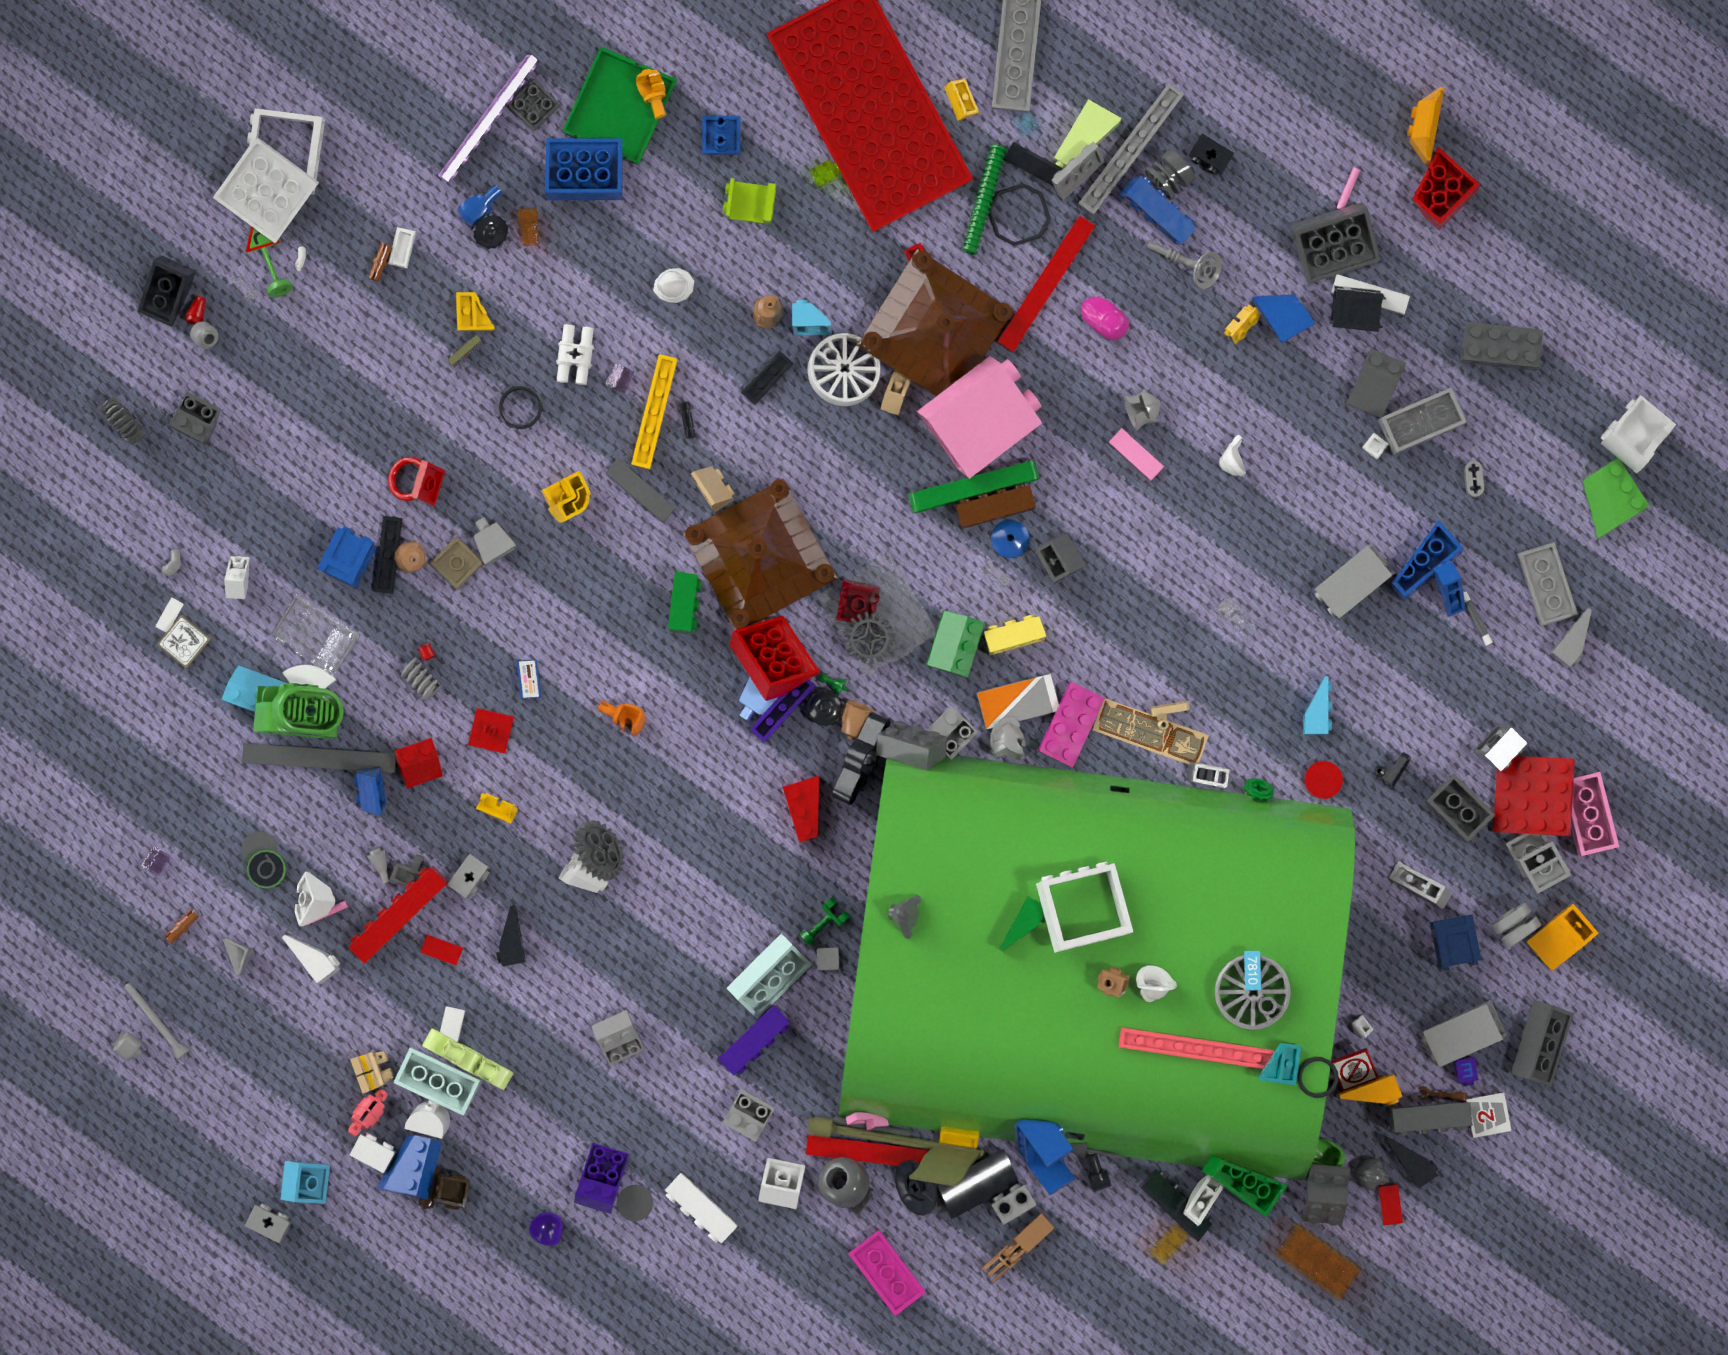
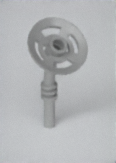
M1150 240L1146 246L1166 256V259L1170 258L1173 262L1178 261L1193 268L1194 283L1199 288L1206 289L1211 287L1220 275L1221 258L1215 252H1207L1198 261H1194L1181 255L1179 251L1176 253V250L1172 251V248H1165ZM1207 256L1213 257L1214 260L1212 261ZM1212 267H1215L1212 276L1209 278L1208 276L1212 272ZM1197 278L1203 280L1204 283H1200Z

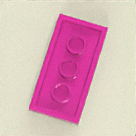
M1069 682L1038 751L1073 768L1105 698L1076 683Z
M880 1230L876 1231L848 1253L895 1316L926 1293Z

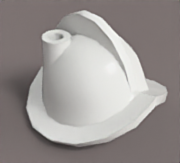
M1145 966L1137 973V986L1141 988L1140 995H1142L1146 1002L1158 1000L1164 997L1169 990L1177 987L1176 981L1160 967Z

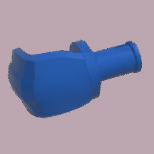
M494 185L484 195L477 193L475 196L462 202L457 208L462 222L475 227V224L481 218L489 216L492 211L491 203L503 194L500 188Z

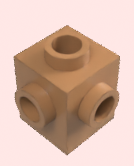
M1108 967L1099 973L1097 988L1103 990L1102 993L1107 996L1115 995L1120 997L1125 994L1131 976L1123 973L1122 969L1118 967Z

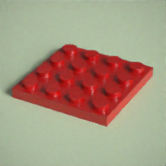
M1515 756L1507 769L1497 770L1493 832L1570 836L1575 759Z

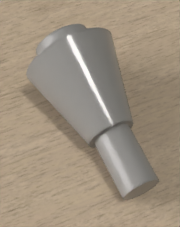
M378 847L370 850V855L367 856L377 872H379L382 882H389L390 879L386 871L385 849L381 850Z

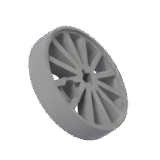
M1244 955L1236 957L1223 967L1217 977L1215 984L1217 1006L1229 1022L1240 1028L1250 1030L1266 1028L1277 1022L1289 1005L1291 996L1289 979L1277 962L1269 957L1260 955V960L1265 962L1261 970V981L1270 965L1276 969L1278 974L1262 983L1261 990H1256V996H1249L1250 991L1245 990L1244 984L1225 974L1234 965L1245 983V974L1238 964L1239 961L1244 960ZM1222 978L1243 990H1220ZM1282 978L1284 989L1263 990L1267 985ZM1220 994H1243L1225 1006L1222 1005ZM1263 994H1284L1282 1006L1276 1003L1273 998L1265 997ZM1245 999L1235 1019H1233L1226 1010ZM1265 1000H1269L1272 1003V1009L1268 1012L1262 1009V1002ZM1255 1002L1258 1010L1266 1019L1264 1023L1255 1024ZM1249 1003L1250 1025L1239 1022ZM1276 1008L1279 1009L1277 1014L1270 1018L1269 1015L1274 1013Z

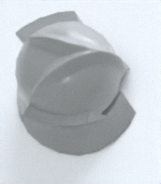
M1145 390L1134 396H1123L1126 411L1136 431L1145 424L1157 422L1156 418L1161 409L1159 399H1156L1150 393H1146Z

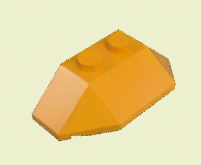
M1445 87L1438 88L1420 100L1416 107L1413 106L1411 118H1414L1413 125H1409L1407 136H1410V144L1426 165L1430 163Z

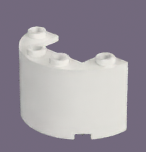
M1641 395L1636 401L1632 399L1627 404L1625 414L1618 422L1614 420L1601 436L1603 440L1601 444L1636 473L1649 462L1655 454L1656 448L1676 425Z

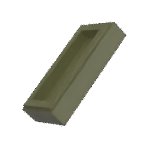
M475 335L449 358L450 364L455 368L483 344L482 340Z

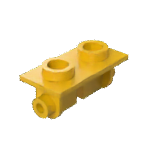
M1251 305L1244 306L1236 317L1240 320L1239 323L1233 319L1225 328L1224 334L1228 338L1231 337L1235 344L1242 340L1250 327L1254 326L1259 320L1260 314L1258 310Z
M482 793L476 809L511 824L518 812L515 804L504 800L499 803V798L489 793Z

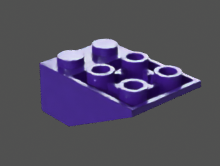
M592 1143L575 1193L574 1203L611 1214L629 1154Z

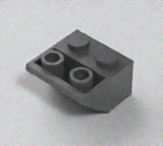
M186 392L169 426L207 445L216 428L221 409Z
M1068 533L1034 550L1052 585L1086 567Z

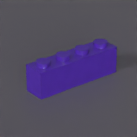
M807 680L785 695L778 697L750 728V731L765 744L816 688V685Z
M775 1005L772 1006L718 1060L733 1076L736 1073L740 1076L748 1068L746 1064L750 1060L754 1062L762 1055L759 1052L764 1047L768 1049L775 1042L774 1037L778 1033L782 1036L790 1028L788 1026L790 1021Z

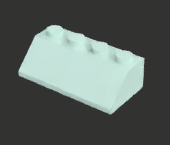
M780 934L727 989L758 1019L812 964Z
M410 1047L393 1083L464 1116L482 1080Z

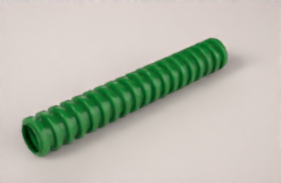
M996 144L990 146L991 151L988 153L990 156L987 157L988 162L985 163L987 167L984 168L985 173L982 174L983 179L980 181L982 184L979 185L980 190L977 192L979 195L976 196L977 201L974 202L975 207L972 209L974 213H971L972 218L969 220L971 224H968L969 230L966 231V241L963 242L964 247H962V251L971 255L978 254L977 249L980 248L978 244L982 241L980 237H983L982 232L985 230L983 228L986 226L985 220L988 219V209H991L990 204L993 202L991 198L994 197L993 192L996 191L994 187L997 186L996 181L999 180L998 175L1001 173L999 170L1002 169L1001 164L1004 162L1002 159L1005 158L1004 153L1007 152L1005 147Z

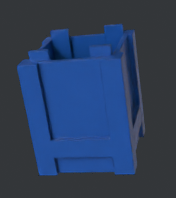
M343 526L341 529L338 527L318 569L357 589L377 547L374 546L375 542L371 541L370 538L364 536L362 539L354 535L355 532L351 531L350 528Z

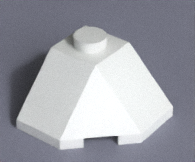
M305 872L297 885V893H300L299 904H295V915L299 926L307 925L328 915L331 908L335 905V897L332 894L331 888L309 872Z

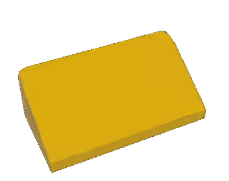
M965 78L951 81L944 86L958 121L979 113Z

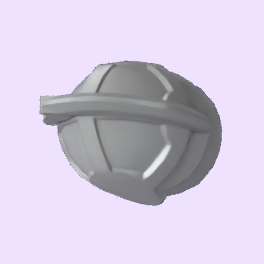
M1004 717L994 725L990 737L994 757L1006 755L1011 759H1022V747L1026 745L1024 735L1019 728L1020 723L1016 720V717Z

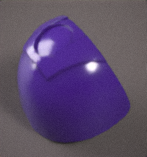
M540 1213L530 1222L529 1233L536 1242L546 1246H553L561 1240L563 1223L556 1214Z

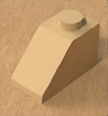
M894 370L884 395L881 410L899 415L911 380Z

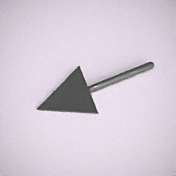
M1087 1142L1070 1144L1073 1148L1071 1153L1083 1159H1086V1152L1119 1159L1123 1158L1122 1155L1088 1149Z

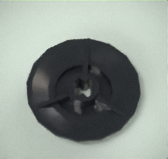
M912 1160L901 1162L895 1174L896 1189L901 1201L914 1214L922 1216L930 1214L936 1207L937 1183L909 1179V1176L917 1170L920 1164Z

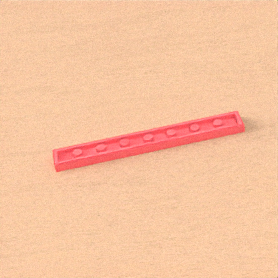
M1121 1027L1118 1046L1120 1048L1264 1069L1275 1050L1123 1027Z

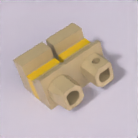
M385 1051L370 1052L350 1059L356 1075L373 1070V1072L357 1077L363 1094L386 1085V1082L395 1077L391 1068L381 1071L379 1064L388 1061Z

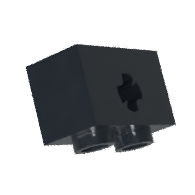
M1202 133L1192 148L1189 157H1191L1193 163L1199 166L1201 164L1206 166L1207 171L1211 174H1219L1221 176L1233 158L1234 152ZM1210 153H1213V158L1208 159L1207 156Z

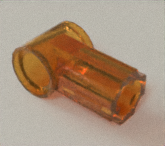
M537 207L518 209L519 226H521L523 246L538 245L539 232L537 224H539Z

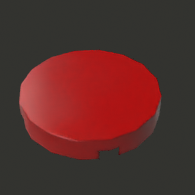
M1329 761L1315 762L1308 768L1304 777L1307 791L1318 799L1333 797L1340 791L1343 783L1340 769Z

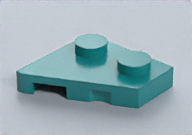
M1280 1043L1259 1075L1258 1080L1296 1085L1301 1046Z

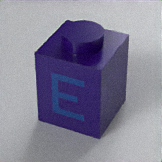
M1475 1057L1453 1061L1457 1083H1462V1086L1474 1085V1081L1479 1080Z

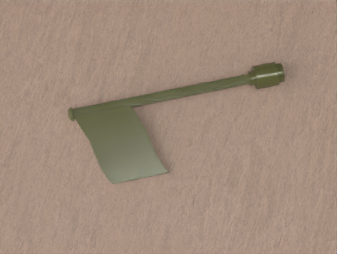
M818 1116L809 1118L807 1132L812 1133L814 1136L830 1138V1134H840L929 1149L930 1151L923 1157L919 1167L909 1176V1179L956 1187L964 1179L970 1166L978 1158L981 1160L984 1157V1150L982 1148L975 1149L839 1126L836 1123H832L833 1119Z

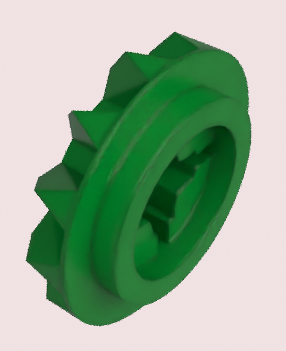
M1248 779L1244 784L1243 790L1247 796L1252 797V800L1258 799L1259 802L1262 800L1268 801L1274 795V788L1262 779Z

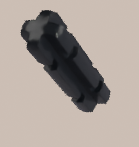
M682 402L680 403V410L682 411L683 426L686 429L684 431L686 439H693L696 437L695 429H693L694 423L692 413L690 412V403Z

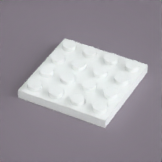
M256 137L213 198L272 242L276 243L319 182Z

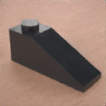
M516 905L510 906L499 944V952H496L498 964L502 963V967L526 962Z
M1389 1137L1384 1139L1417 1188H1421L1438 1176L1436 1173L1438 1168L1432 1160L1428 1161V1159Z

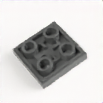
M535 79L507 104L533 132L561 107Z

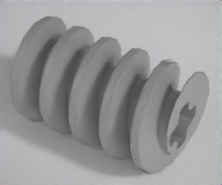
M414 658L403 669L401 678H407V684L413 683L411 688L413 690L418 688L417 694H423V700L430 699L443 685L437 687L438 680L431 681L433 675L426 676L425 674L428 669L426 668L421 671L422 663L415 665L417 658Z

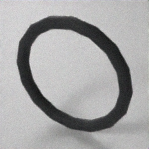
M1313 1057L1306 1060L1299 1069V1086L1306 1095L1313 1098H1323L1330 1095L1336 1089L1338 1071L1330 1060L1323 1057ZM1314 1061L1327 1063L1334 1072L1332 1087L1322 1094L1309 1092L1302 1082L1304 1068Z

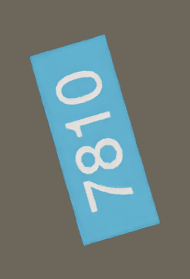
M1244 951L1245 990H1261L1260 951Z

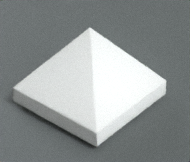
M1360 1015L1352 1023L1354 1033L1363 1039L1373 1031V1028L1363 1015Z

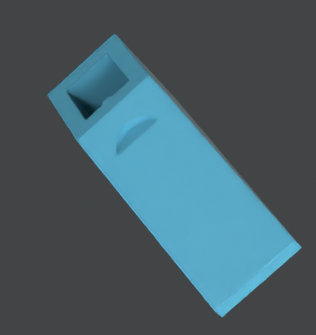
M1328 676L1323 678L1303 716V735H1328V731L1332 730V720L1328 719V712L1332 711V701L1328 700V693L1332 691V682L1328 681Z

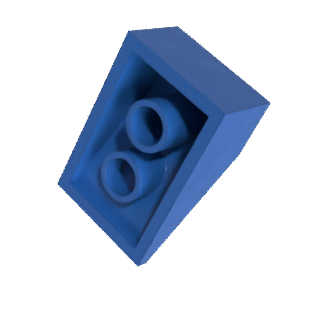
M381 767L360 769L354 776L355 787L359 789L357 804L361 806L362 811L381 815L386 806Z

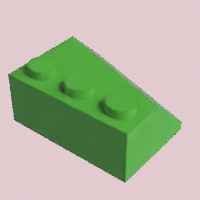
M1619 458L1583 480L1597 539L1649 507L1648 502Z

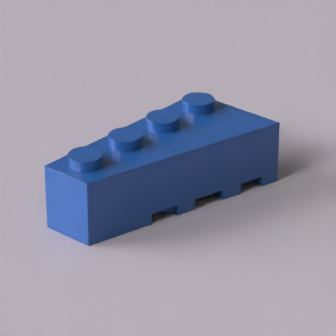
M1132 178L1117 196L1122 200L1126 197L1131 201L1130 206L1134 210L1143 211L1146 220L1154 225L1157 223L1159 225L1158 229L1177 245H1182L1197 228L1193 224L1194 220L1188 215L1184 216L1175 203L1167 201L1165 199L1166 195L1158 189L1156 191L1151 186L1152 182L1148 178Z
M1438 520L1392 582L1391 588L1403 601L1407 600L1435 576V567L1455 560L1463 553L1464 548Z

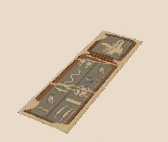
M1106 698L1093 727V731L1188 765L1190 762H1200L1209 736L1168 721V728L1162 730L1157 725L1158 720L1156 716Z

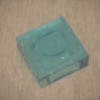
M1031 110L1014 118L1022 136L1040 127Z

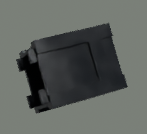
M1334 285L1330 324L1336 328L1379 332V328H1383L1380 324L1382 301L1386 297H1384L1380 290Z

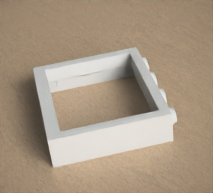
M255 108L254 114H251L250 117L252 131L248 133L247 143L250 145L259 135L261 117L314 123L307 174L317 180L325 125L323 117Z
M1107 861L1096 864L1097 868L1090 869L1089 866L1078 869L1077 873L1073 874L1071 870L1059 873L1060 877L1053 878V875L1042 877L1041 882L1036 884L1054 953L1133 933L1115 863L1109 865ZM1106 872L1121 927L1064 941L1049 886Z

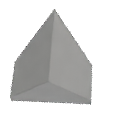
M229 938L223 939L236 976L243 975L254 949Z

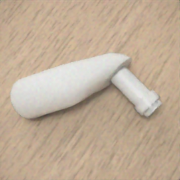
M303 246L298 248V259L295 263L297 271H301L306 258V249Z

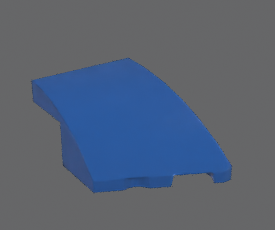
M1294 294L1255 296L1252 298L1270 328L1274 330L1281 344L1315 325L1308 311Z

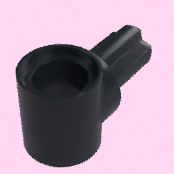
M1088 1155L1086 1159L1091 1171L1088 1178L1093 1192L1111 1187L1107 1170L1101 1167L1098 1155Z

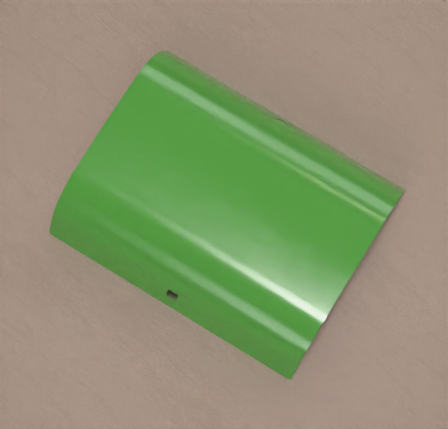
M945 755L943 760L928 770L887 758L849 1027L839 1116L846 1118L857 1112L871 1113L887 1119L890 1125L941 1131V1126L979 1131V1137L1015 1142V1123L1019 1120L1049 1121L1054 1124L1058 1123L1061 1126L1064 1137L1066 1132L1085 1134L1084 1140L1066 1138L1069 1144L1087 1142L1088 1149L1125 1157L1205 1167L1211 1156L1214 1155L1266 1176L1305 1180L1316 1152L1326 1096L1323 1098H1313L1306 1095L1299 1086L1298 1073L1296 1085L1258 1080L1259 1075L1263 1071L1260 1068L1120 1048L1118 1046L1121 1027L1269 1050H1276L1280 1043L1300 1045L1301 1053L1298 1072L1301 1065L1313 1057H1323L1331 1061L1354 875L1355 826L1352 810L1345 807L1278 798L1259 802L1258 799L1252 800L1251 796L1241 793L956 755L952 760ZM1110 786L1129 788V793L1111 791ZM1106 861L1108 865L1115 863L1133 933L1054 953L1045 921V923L1040 922L1038 927L1004 951L999 950L1027 896L1041 903L1036 884L1042 881V877L1053 875V878L1060 877L1059 873L1069 870L1073 874L1077 873L1079 868L1089 866L1090 869L1097 868L1096 864ZM1106 872L1049 886L1064 941L1121 927ZM914 895H919L921 901L918 904L919 915L917 924L912 929V937L906 939L903 933L894 925L893 920L889 919V909L892 904H898L900 901L912 898ZM1244 951H1260V955L1269 957L1277 962L1289 979L1291 989L1289 1005L1283 1016L1266 1028L1257 1030L1240 1028L1229 1022L1222 1015L1216 1003L1215 984L1220 971L1228 962L1244 955ZM1242 960L1238 964L1245 974L1244 960ZM1260 960V968L1262 970L1265 962ZM1232 965L1225 974L1245 985L1236 968ZM1271 965L1262 978L1261 984L1278 974ZM1145 966L1160 967L1176 981L1177 987L1169 990L1164 997L1158 1000L1146 1002L1142 995H1140L1141 988L1137 986V973ZM1108 967H1118L1122 969L1123 973L1131 976L1125 994L1120 997L1115 995L1107 996L1102 993L1103 990L1097 988L1099 973ZM1222 978L1220 990H1243ZM1282 978L1267 985L1263 990L1284 989ZM1249 990V996L1257 995L1256 990ZM1220 994L1222 1005L1225 1006L1243 994ZM1263 994L1265 997L1273 998L1276 1003L1282 1006L1284 994ZM1245 999L1226 1010L1233 1019H1235ZM1269 1000L1263 1001L1262 1009L1266 1012L1270 1011L1272 1003ZM1255 1002V1024L1264 1023L1266 1019L1258 1010ZM1250 1003L1239 1020L1240 1023L1250 1025ZM1276 1008L1275 1012L1269 1015L1270 1018L1274 1017L1279 1009ZM1322 1061L1309 1063L1302 1073L1304 1087L1314 1094L1327 1092L1330 1066Z

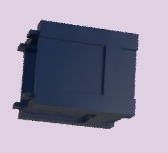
M1472 914L1429 922L1438 968L1443 967V971H1448L1449 966L1469 962L1472 965H1478V961L1482 960Z

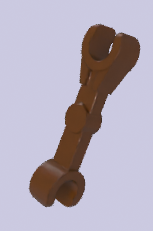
M1425 1086L1418 1087V1089L1426 1090L1425 1096H1418L1421 1099H1426L1429 1095L1444 1098L1450 1097L1455 1100L1467 1099V1093L1433 1092L1429 1091Z

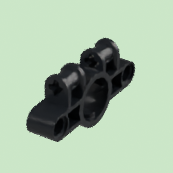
M874 712L870 713L858 739L852 743L846 754L844 768L832 793L833 798L852 805L859 791H864V784L867 778L871 776L878 757H880L876 755L878 733L890 726V719Z

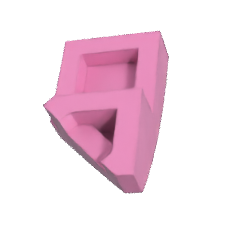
M857 1112L846 1117L847 1125L866 1123L867 1130H872L875 1127L889 1126L887 1119L871 1113Z

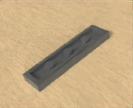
M619 459L606 471L610 478L661 522L664 523L676 509Z

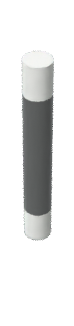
M1467 591L1464 592L1465 606L1487 646L1493 642Z

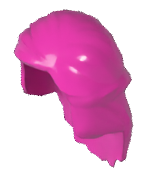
M1097 296L1090 297L1081 304L1082 308L1080 310L1083 319L1096 333L1111 341L1118 340L1126 334L1129 327L1128 318L1112 302Z

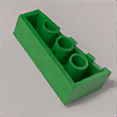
M1214 1155L1211 1156L1202 1170L1211 1179L1264 1217H1267L1288 1186L1277 1179Z

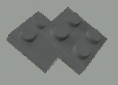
M1311 1164L1306 1183V1206L1303 1221L1314 1224L1342 1225L1347 1208V1185L1350 1177V1168Z

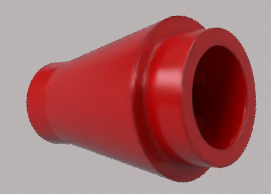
M195 296L192 305L185 315L188 323L195 325L198 322L204 321L206 303L204 297Z

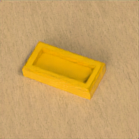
M941 1126L939 1143L977 1149L979 1131Z

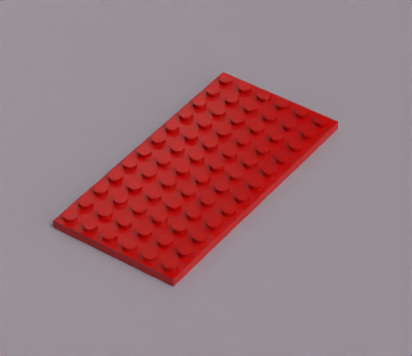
M829 0L766 33L872 233L973 181L972 175L877 0Z

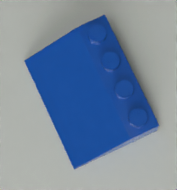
M546 138V199L623 200L622 139Z

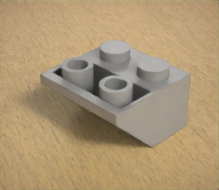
M952 706L927 729V731H936L940 735L947 736L945 755L951 760L979 733Z
M627 1010L592 1025L596 1040L609 1065H613L645 1050Z
M741 1089L722 1123L757 1142L775 1108Z

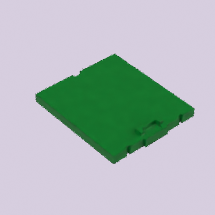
M600 47L562 132L573 138L622 139L623 159L626 158L627 161L639 166L660 118L655 119L651 103L644 102L643 96L640 94L636 84V76L645 69H655L643 64L638 66L636 61ZM659 72L665 85L666 96L662 99L665 109L677 79Z

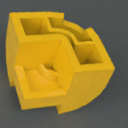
M580 470L541 490L550 507L548 510L559 523H563L587 509L586 507L589 504V497L591 495Z

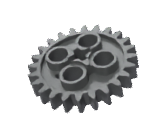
M594 820L587 821L577 827L578 830L575 831L576 836L573 837L576 841L573 846L577 848L574 853L579 854L580 857L577 860L583 862L582 868L586 866V873L592 872V878L597 876L599 881L601 879L604 881L611 880L621 874L620 871L623 870L621 865L625 864L622 858L625 855L621 853L623 848L618 845L621 841L615 839L616 834H611L612 829H606L605 823L601 825L600 821L595 822Z

